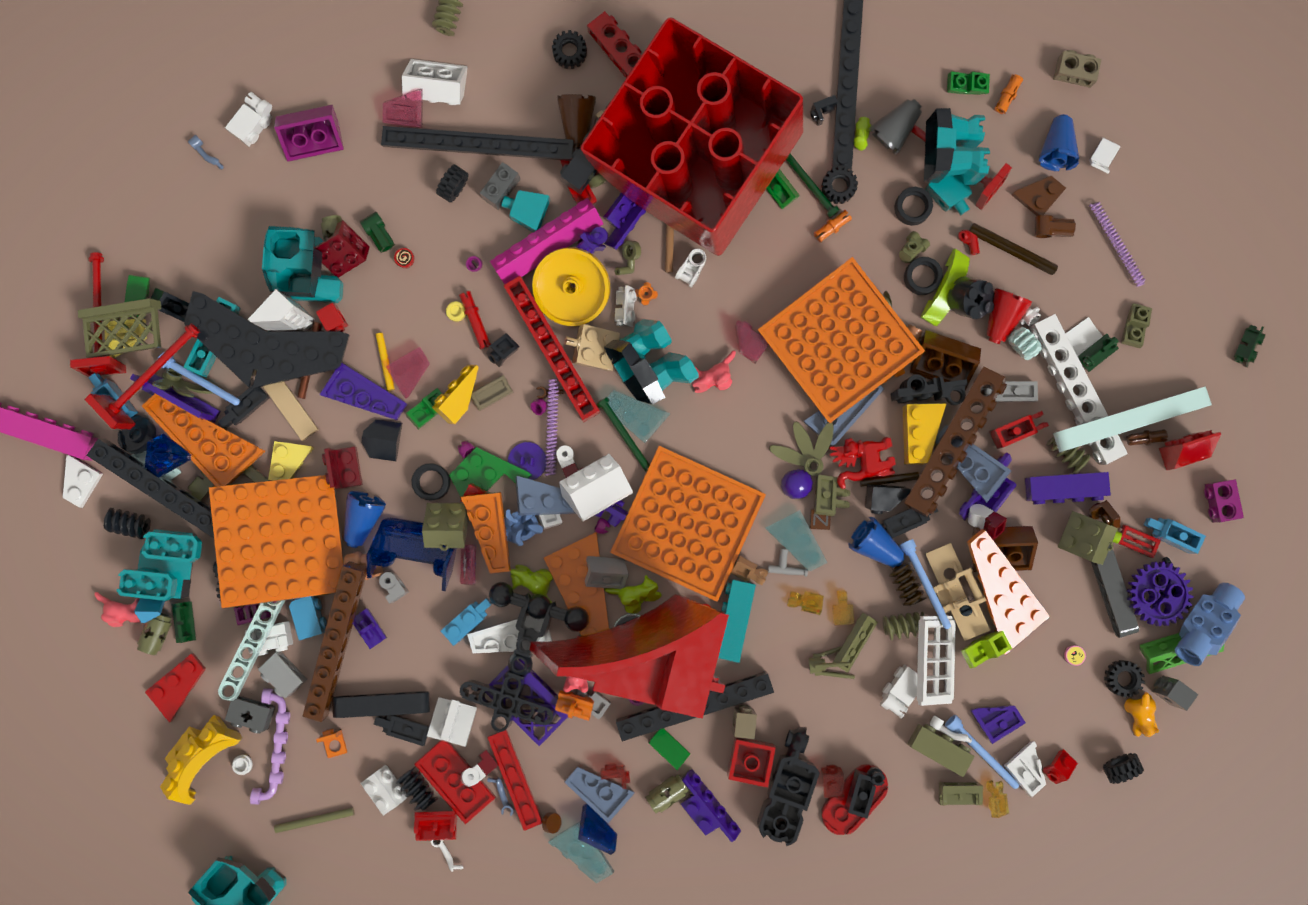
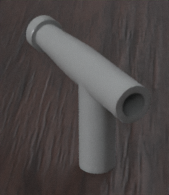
M780 549L779 566L768 565V573L804 575L805 577L808 575V569L786 567L788 550Z

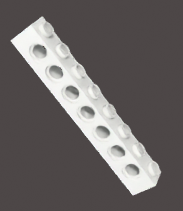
M1056 314L1030 326V332L1041 343L1042 350L1039 353L1042 358L1046 359L1049 373L1055 377L1058 390L1066 398V406L1075 415L1076 425L1108 417ZM1047 334L1051 335L1052 343L1047 342ZM1056 351L1062 356L1060 361L1055 358ZM1064 369L1070 371V378L1064 375ZM1074 386L1078 387L1079 389L1078 396L1075 395L1073 392ZM1083 403L1088 406L1087 413L1082 410ZM1118 434L1104 438L1106 441L1105 448L1101 446L1100 440L1087 444L1093 450L1094 460L1100 465L1109 464L1128 454Z

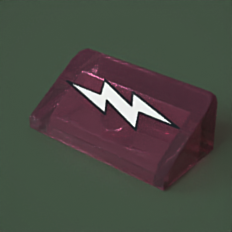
M465 545L464 548H461V584L473 585L476 583L475 545Z

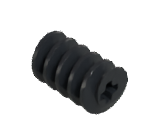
M110 507L105 515L103 526L110 533L114 532L123 536L129 535L132 538L144 539V535L149 532L151 520L150 518L145 520L144 514L138 517L135 512L130 516V512L125 511L122 515L121 509L115 512V509Z
M413 767L399 777L396 784L403 783L404 785L400 790L408 789L405 797H413L409 803H417L414 810L421 809L423 811L436 802L438 797L431 798L434 791L426 792L429 784L422 785L425 778H417L420 771L413 772L415 768Z

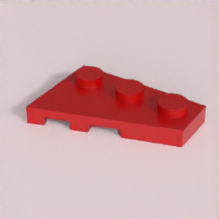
M194 653L190 654L145 691L169 723L173 721L176 716L175 714L184 704L191 689L194 688L206 669Z

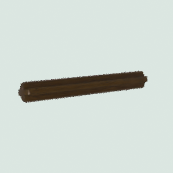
M973 223L969 229L979 239L1050 275L1055 274L1058 269L1057 264L976 223Z

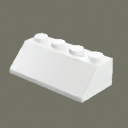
M275 290L248 318L250 322L269 332H306L312 327V322L315 320L298 303L278 290Z

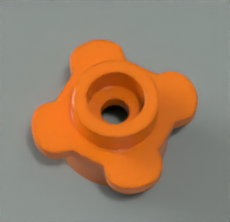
M649 282L644 283L640 289L635 290L636 297H639L642 305L645 306L649 304V301L658 297L657 291L653 290Z

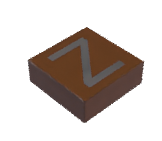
M811 509L810 529L830 530L831 516L814 514V509Z

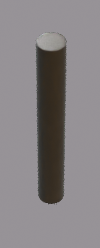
M913 472L866 478L860 480V486L865 487L867 484L880 485L918 480L919 473Z

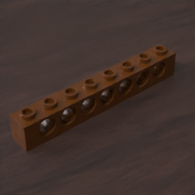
M983 366L904 502L907 507L925 517H928L929 513H934L938 506L936 501L939 496H944L948 488L946 486L949 479L953 480L958 471L956 469L958 463H963L967 456L965 451L969 445L972 446L977 439L976 432L986 424L987 418L985 417L987 413L994 410L998 394L1002 395L1007 387L1005 376ZM985 388L992 390V393L988 396L981 394ZM975 405L982 407V410L978 413H974L971 409ZM970 422L972 427L969 430H964L962 424ZM955 439L963 441L959 447L952 446V442ZM945 456L953 458L949 464L942 463V459ZM935 473L943 475L940 481L932 480V476ZM925 490L933 491V495L930 498L922 497V493Z
M350 561L342 566L302 717L322 722L329 715L332 697L335 693L367 574V566Z

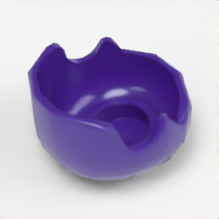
M801 469L787 472L781 480L783 493L791 499H801L808 496L813 487L811 475Z

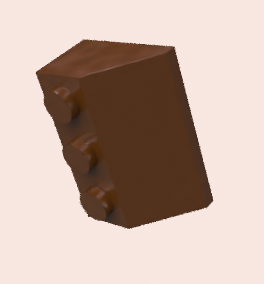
M925 330L919 342L925 352L913 360L910 373L921 375L930 380L943 377L944 382L967 379L966 390L980 363L981 348Z
M1033 526L1005 527L1004 532L993 540L1015 571L1032 570L1038 546ZM973 528L972 537L981 529ZM972 560L973 572H978L976 564H974Z

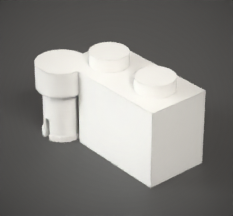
M253 92L248 93L251 99L247 96L245 97L244 101L247 104L241 106L225 127L248 147L258 140L259 134L270 125L272 116L269 114L272 110V105L266 100H261Z
M906 665L900 666L894 673L895 678L893 681L885 685L882 690L883 699L880 703V706L886 710H891L899 718L904 716L902 712L906 713L908 711V707L917 696V673Z

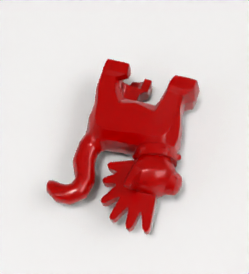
M891 437L882 438L881 442H862L861 440L856 442L852 438H848L845 440L844 446L829 447L830 450L836 451L829 454L830 456H837L832 462L841 460L838 467L842 466L845 462L846 468L850 464L854 467L856 458H860L861 470L859 472L845 471L840 473L837 478L839 487L846 489L845 479L859 481L873 476L883 477L895 474L893 466L896 464L895 458L891 456L882 461L879 454L880 451L892 447Z

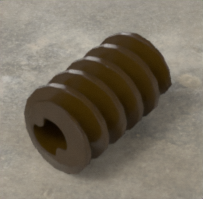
M910 562L892 569L893 572L889 574V577H896L892 583L900 585L896 591H903L899 596L900 599L906 598V601L902 604L903 606H911L927 599V597H921L924 594L923 590H917L921 586L920 583H914L917 580V576H910L914 572L913 568L907 569L911 564Z

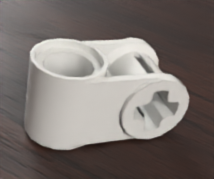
M701 249L692 250L678 270L675 279H681L692 288L706 263L705 252ZM700 255L703 261L701 263H694L692 257Z

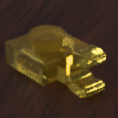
M837 591L838 605H832L834 625L854 624L853 604H847V591Z
M804 591L803 595L797 592H790L787 606L792 608L801 606V611L820 615L824 596Z
M993 780L986 782V788L992 794L989 797V808L992 818H1000L1009 814L1007 794L1003 793L1004 786L1002 781L996 782V788L993 785Z

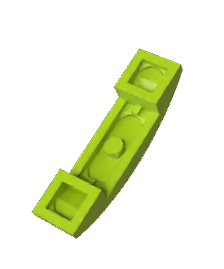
M956 248L952 250L945 265L948 269L933 300H928L920 318L933 326H937L950 310L948 294L950 289L953 290L956 285L954 282L961 277H965L968 272L970 258Z

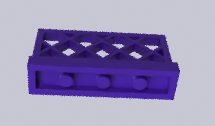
M132 374L130 379L135 382L140 376ZM156 374L143 385L142 390L151 395L156 393L198 418L215 423L221 412L195 396L187 397L178 394L172 387L162 390L153 386L152 383L154 381L163 379Z
M517 659L515 666L517 669L522 670L525 667V663L522 659ZM508 665L489 685L493 686L504 683L506 672L509 670ZM531 670L524 679V684L530 687L531 695L521 696L533 700L534 698H541L545 704L555 709L558 694ZM517 679L516 681H510V684H517L518 688L519 683ZM486 691L485 693L493 700L492 692ZM505 697V698H504V701H503V702H504V705H505V706H506V698H508V697ZM522 709L523 712H531V709ZM555 710L561 719L557 723L545 725V735L541 739L534 734V726L544 725L534 722L523 723L516 716H514L513 721L540 746L568 718V714ZM544 711V712H545V720L548 718V715H547V712H548V711Z

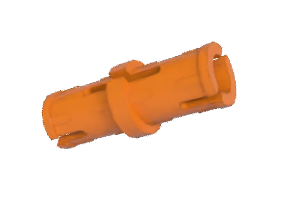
M1012 74L1009 83L1002 90L1000 100L994 108L996 112L1006 114L1010 103L1017 96L1016 93L1019 86L1023 82L1021 76Z
M843 210L842 213L834 219H829L826 225L815 231V237L823 233L817 240L820 243L823 242L824 239L832 233L836 234L840 227L851 221L850 215L843 219L848 212Z

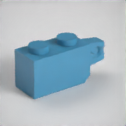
M96 373L89 377V380L95 386L91 394L110 395L114 401L123 394L115 382L110 381L108 378L103 379L100 374ZM129 400L121 407L130 418L138 413Z
M1146 518L1143 524L1153 530V537L1188 554H1198L1206 537L1170 519L1159 518L1157 521L1152 518Z
M317 596L296 598L291 602L289 608L299 641L325 633L327 621L325 617H322L320 610L322 609V603Z
M488 598L480 604L475 601L446 625L441 632L453 646L458 644L486 618L488 614L485 610L492 603Z

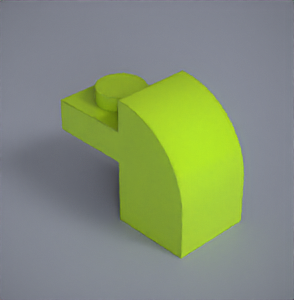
M997 631L972 641L971 645L961 650L969 668H975L988 659L998 658L1012 649L1004 631Z

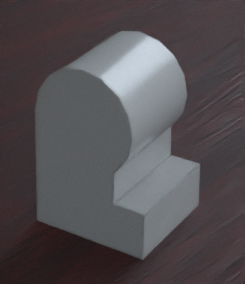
M385 572L380 576L379 583L382 588L388 591L389 594L385 598L389 603H394L409 593L396 573Z

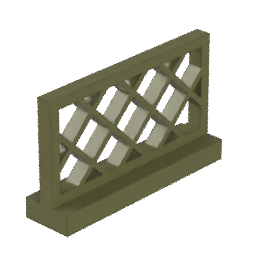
M149 298L78 310V318L83 319L86 358L161 348L158 318L161 301ZM151 313L152 321L149 325H146L142 320L146 314ZM130 316L136 320L131 328L124 324ZM113 319L117 322V325L111 331L106 326ZM96 322L99 325L95 333L91 332L90 323ZM139 324L146 328L140 337L134 332ZM121 327L128 331L123 339L116 335ZM103 330L110 334L105 342L98 338ZM149 332L153 334V344H148L144 341ZM131 335L137 339L133 347L126 344ZM113 338L119 342L114 350L108 346ZM97 341L102 346L97 352L93 353L92 345Z

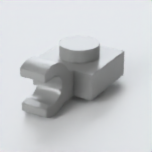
M579 689L576 692L578 696H587L594 700L591 714L597 719L602 717L611 704L610 701L596 691L592 695L588 692L583 693Z

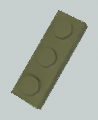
M862 613L851 633L847 636L841 650L837 653L833 663L850 662V666L839 667L848 673L878 622L867 614Z

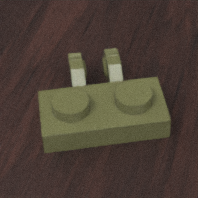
M817 475L814 514L834 516L836 508L845 509L850 507L848 501L836 499V496H850V490L837 488V477Z

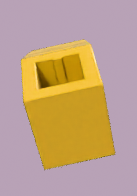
M477 365L465 366L461 370L459 378L453 380L447 386L448 390L444 394L439 395L434 401L435 405L432 408L449 424H456L468 410L479 368Z

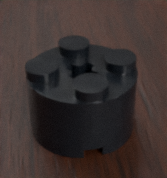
M966 276L954 282L956 285L953 290L950 289L948 294V305L956 314L972 319H980L993 311L994 291L992 283Z

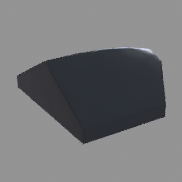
M376 419L363 431L361 443L370 458L397 462L403 423Z

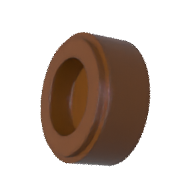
M552 812L547 813L542 820L543 830L547 833H557L562 823L560 815Z

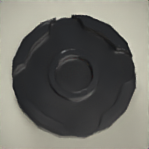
M139 415L131 417L136 423L135 426L131 429H121L118 432L120 448L135 455L148 450L156 437L154 423L148 418Z

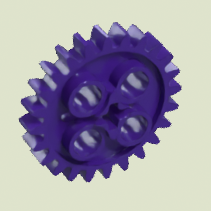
M1151 562L1150 565L1144 564V570L1142 568L1137 569L1139 575H1131L1135 581L1128 582L1132 589H1128L1126 592L1132 593V596L1128 597L1127 600L1133 601V604L1129 607L1136 608L1134 615H1141L1140 620H1147V624H1155V626H1161L1162 624L1163 626H1169V622L1176 624V618L1183 619L1181 613H1188L1185 607L1192 606L1188 602L1189 598L1194 597L1188 594V591L1193 590L1192 587H1187L1190 580H1184L1183 578L1186 573H1179L1180 568H1173L1172 563H1167L1166 565L1165 562H1159L1158 564L1157 562ZM1157 575L1160 579L1158 584L1155 583V577ZM1173 587H1174L1175 590H1176V593H1175L1174 596L1171 594V589H1172ZM1146 591L1149 594V598L1147 601L1144 599V594ZM1162 603L1165 605V610L1163 612H1161L1160 606Z

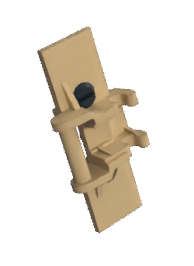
M951 543L925 553L939 583L933 589L937 593L945 613L951 610L964 641L990 631L979 606L980 603L986 601V597L982 596L973 576L972 567L963 570ZM945 569H954V578H945ZM965 575L975 599L972 601H968L958 579Z

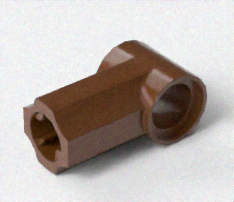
M1050 215L1035 217L1036 238L1074 236L1076 230L1074 219H1058Z

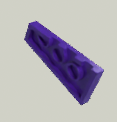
M343 363L340 368L334 371L320 393L321 396L394 420H398L407 406V403Z

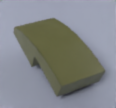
M1135 303L1132 304L1125 324L1122 344L1136 348L1143 346L1146 328L1150 325L1152 308Z

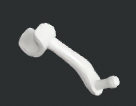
M933 716L930 726L945 733L952 739L963 742L967 741L968 743L972 742V739L968 738L967 734L954 733L942 726L944 721L940 718Z
M431 840L432 846L441 849L450 871L453 872L454 869L461 870L464 868L462 864L454 865L453 858L443 843L444 840H440L441 842L439 843Z

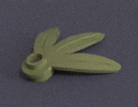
M171 368L162 374L163 379L152 383L153 386L162 390L172 387L175 392L187 397H194V394L190 391L214 394L200 385L182 380V375Z
M794 422V436L802 454L791 448L779 445H771L769 450L786 462L804 466V470L811 476L819 475L824 467L821 459L826 454L833 438V423L828 422L824 426L817 439L815 449H813L811 439L806 430L799 422ZM813 462L817 464V468L815 470L811 468V464Z

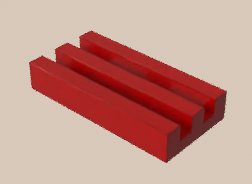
M1122 525L1120 532L1122 537L1118 544L1147 557L1154 558L1161 540L1129 526ZM1128 531L1137 536L1154 542V546L1145 543L1141 540H1138L1134 537H1131L1127 535L1126 532ZM1125 538V539H1127V540H1129V541H1132V542H1134V543H1136V544H1139V545L1144 546V547H1146V548H1148V549H1151L1152 551H1151V553H1150V552H1148V551H1146V550H1143V549H1141V548H1139V547H1136V546H1134V545H1132V544H1129V543L1123 541V539Z

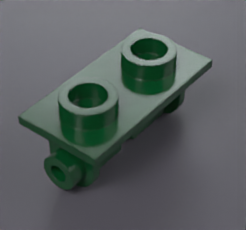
M1249 325V328L1245 329L1241 341L1248 343V345L1239 344L1234 355L1235 362L1242 363L1244 361L1247 368L1250 362H1255L1258 352L1255 351L1257 345H1262L1266 334H1263V326L1260 331L1253 325Z
M1105 334L1077 357L1085 369L1090 372L1119 349L1117 346L1119 341L1116 337L1110 338L1108 334Z
M192 601L172 604L176 643L195 641L196 632Z

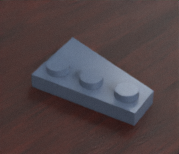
M516 476L519 516L576 514L562 497L560 488Z
M579 767L564 781L607 823L612 820L635 793Z

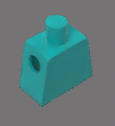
M961 175L944 177L939 183H930L925 188L945 212L955 207L961 216L970 210L965 200L969 198L972 191L969 185L963 184Z
M519 190L515 199L505 196L502 207L511 210L509 217L512 221L534 233L541 228L551 200L545 194Z

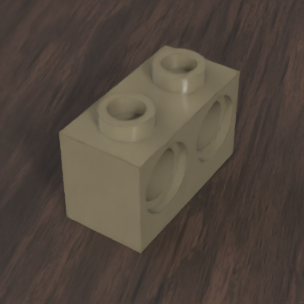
M1073 50L1063 51L1057 59L1053 80L1091 88L1097 82L1102 59L1096 58L1091 54H1077ZM1065 63H1069L1072 68H1068ZM1084 67L1089 68L1090 73L1086 72Z
M739 705V708L734 707L732 726L734 737L755 739L757 714L751 706Z

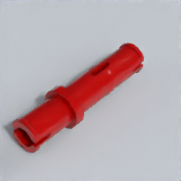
M467 291L466 294L461 293L459 297L465 309L464 313L465 316H468L479 349H485V346L488 348L491 343L471 291Z

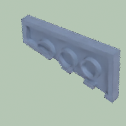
M881 385L832 421L834 431L830 444L831 447H834L884 390ZM820 411L803 421L817 435H820L822 429L828 423Z
M947 425L937 435L935 440L937 445L948 428ZM955 439L952 442V446L959 447L963 441ZM969 445L965 451L967 452L963 463L959 462L956 468L987 503L1010 474L1011 470L976 445ZM947 456L952 462L953 458L951 456Z

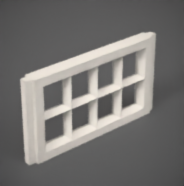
M920 616L917 668V701L920 706L949 704L954 700L956 621L953 616H947L951 627L946 629V640H940V627H943L938 616ZM928 628H934V640L928 641ZM928 645H934L933 658H927ZM940 645H946L945 657L940 658ZM940 662H945V675H939ZM927 663H933L932 676H927ZM945 679V691L939 693V680ZM927 680H933L932 693H926Z

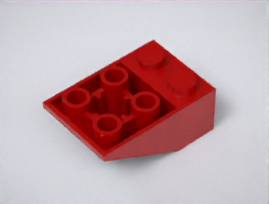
M1212 430L1192 433L1183 436V438L1165 442V446L1159 448L1166 470L1177 469L1212 457L1221 437V432L1212 433Z

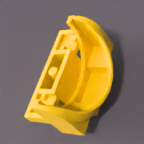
M216 715L211 717L202 730L189 726L165 757L168 763L166 768L168 775L165 777L160 788L166 798L191 805L195 801L194 795L196 791L189 788L195 775L214 755L228 747L237 745L242 739L240 732L227 728L222 719Z

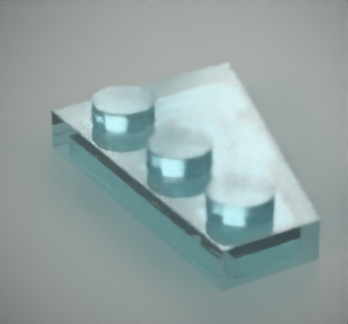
M615 390L608 396L610 400L608 404L620 422L644 443L649 440L670 415L668 412L659 410Z
M801 510L765 527L809 571L827 563Z
M583 820L548 842L553 847L555 846L559 849L564 857L572 860L596 884L614 873L612 866Z

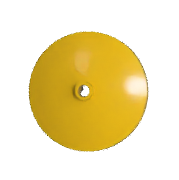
M567 247L553 251L539 263L533 276L532 289L537 305L549 319L565 326H580L595 319L605 308L610 296V280L604 265L597 257L586 250ZM571 283L576 285L575 288L571 286Z

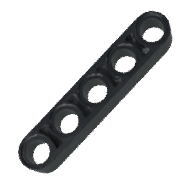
M429 691L332 697L333 718L430 712Z

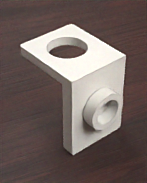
M1102 138L1089 160L1091 166L1109 173L1108 167L1120 149V145Z

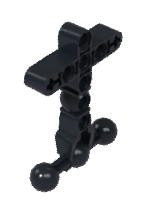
M506 582L495 583L489 590L490 601L495 606L505 607L513 604L522 607L516 622V629L519 631L516 649L508 660L509 671H507V675L509 676L505 678L502 689L476 680H469L461 685L460 695L465 700L495 709L491 726L497 732H503L509 728L514 716L540 725H548L556 717L555 709L548 704L521 696L525 682L524 679L533 667L532 657L534 655L530 650H525L522 647L523 640H528L530 643L531 641H539L541 637L548 633L552 618L564 621L565 626L573 632L582 631L589 623L588 613L585 609L577 606L571 607L568 610L557 607L556 601L551 603L542 594H536L531 597L529 592L525 596L515 593ZM527 613L534 619H544L540 631L524 626ZM517 659L524 661V669L516 668L515 661ZM511 678L517 679L519 683L518 688L510 686ZM472 686V690L481 691L480 693L473 692L469 694V690L467 689V687ZM486 691L492 692L494 696L492 701H488L485 698ZM505 697H508L512 700L511 707H506L504 705L503 701ZM523 704L530 705L531 713L526 714L523 712ZM544 711H548V712H547V715L550 716V717H548V718L545 720V719H543V718H544V715H543V714H540V713H543ZM498 717H503L506 720L504 727L498 724Z

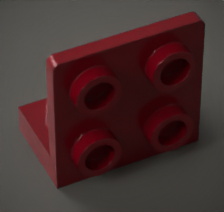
M343 220L337 223L333 236L315 247L316 250L322 252V264L338 278L365 262L370 248Z
M357 447L338 450L324 449L325 453L322 454L324 465H327L328 473L325 474L330 488L344 489L363 485Z

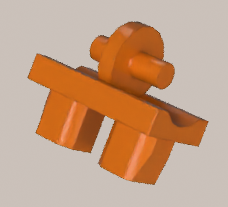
M560 690L555 710L568 714V718L571 719L575 716L589 721L594 700L587 696L574 695L571 691L564 692Z

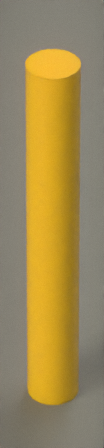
M382 332L376 333L387 391L395 390L384 335Z

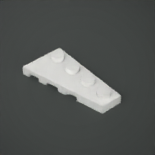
M530 615L526 616L524 626L540 631L544 619L539 620L532 618ZM518 619L467 634L472 653L514 652L519 633L516 629ZM549 629L548 633L541 637L539 641H552ZM523 640L522 647L525 650H529L531 643L528 640Z

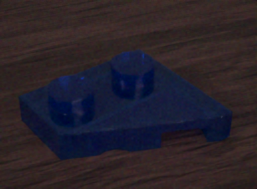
M587 803L582 807L578 840L612 855L616 851L617 833Z

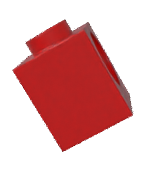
M333 302L316 311L327 332H344V328L349 326L340 309Z

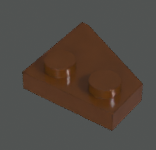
M1049 176L1016 190L1012 196L1036 216H1040L1047 212L1066 187L1053 176Z

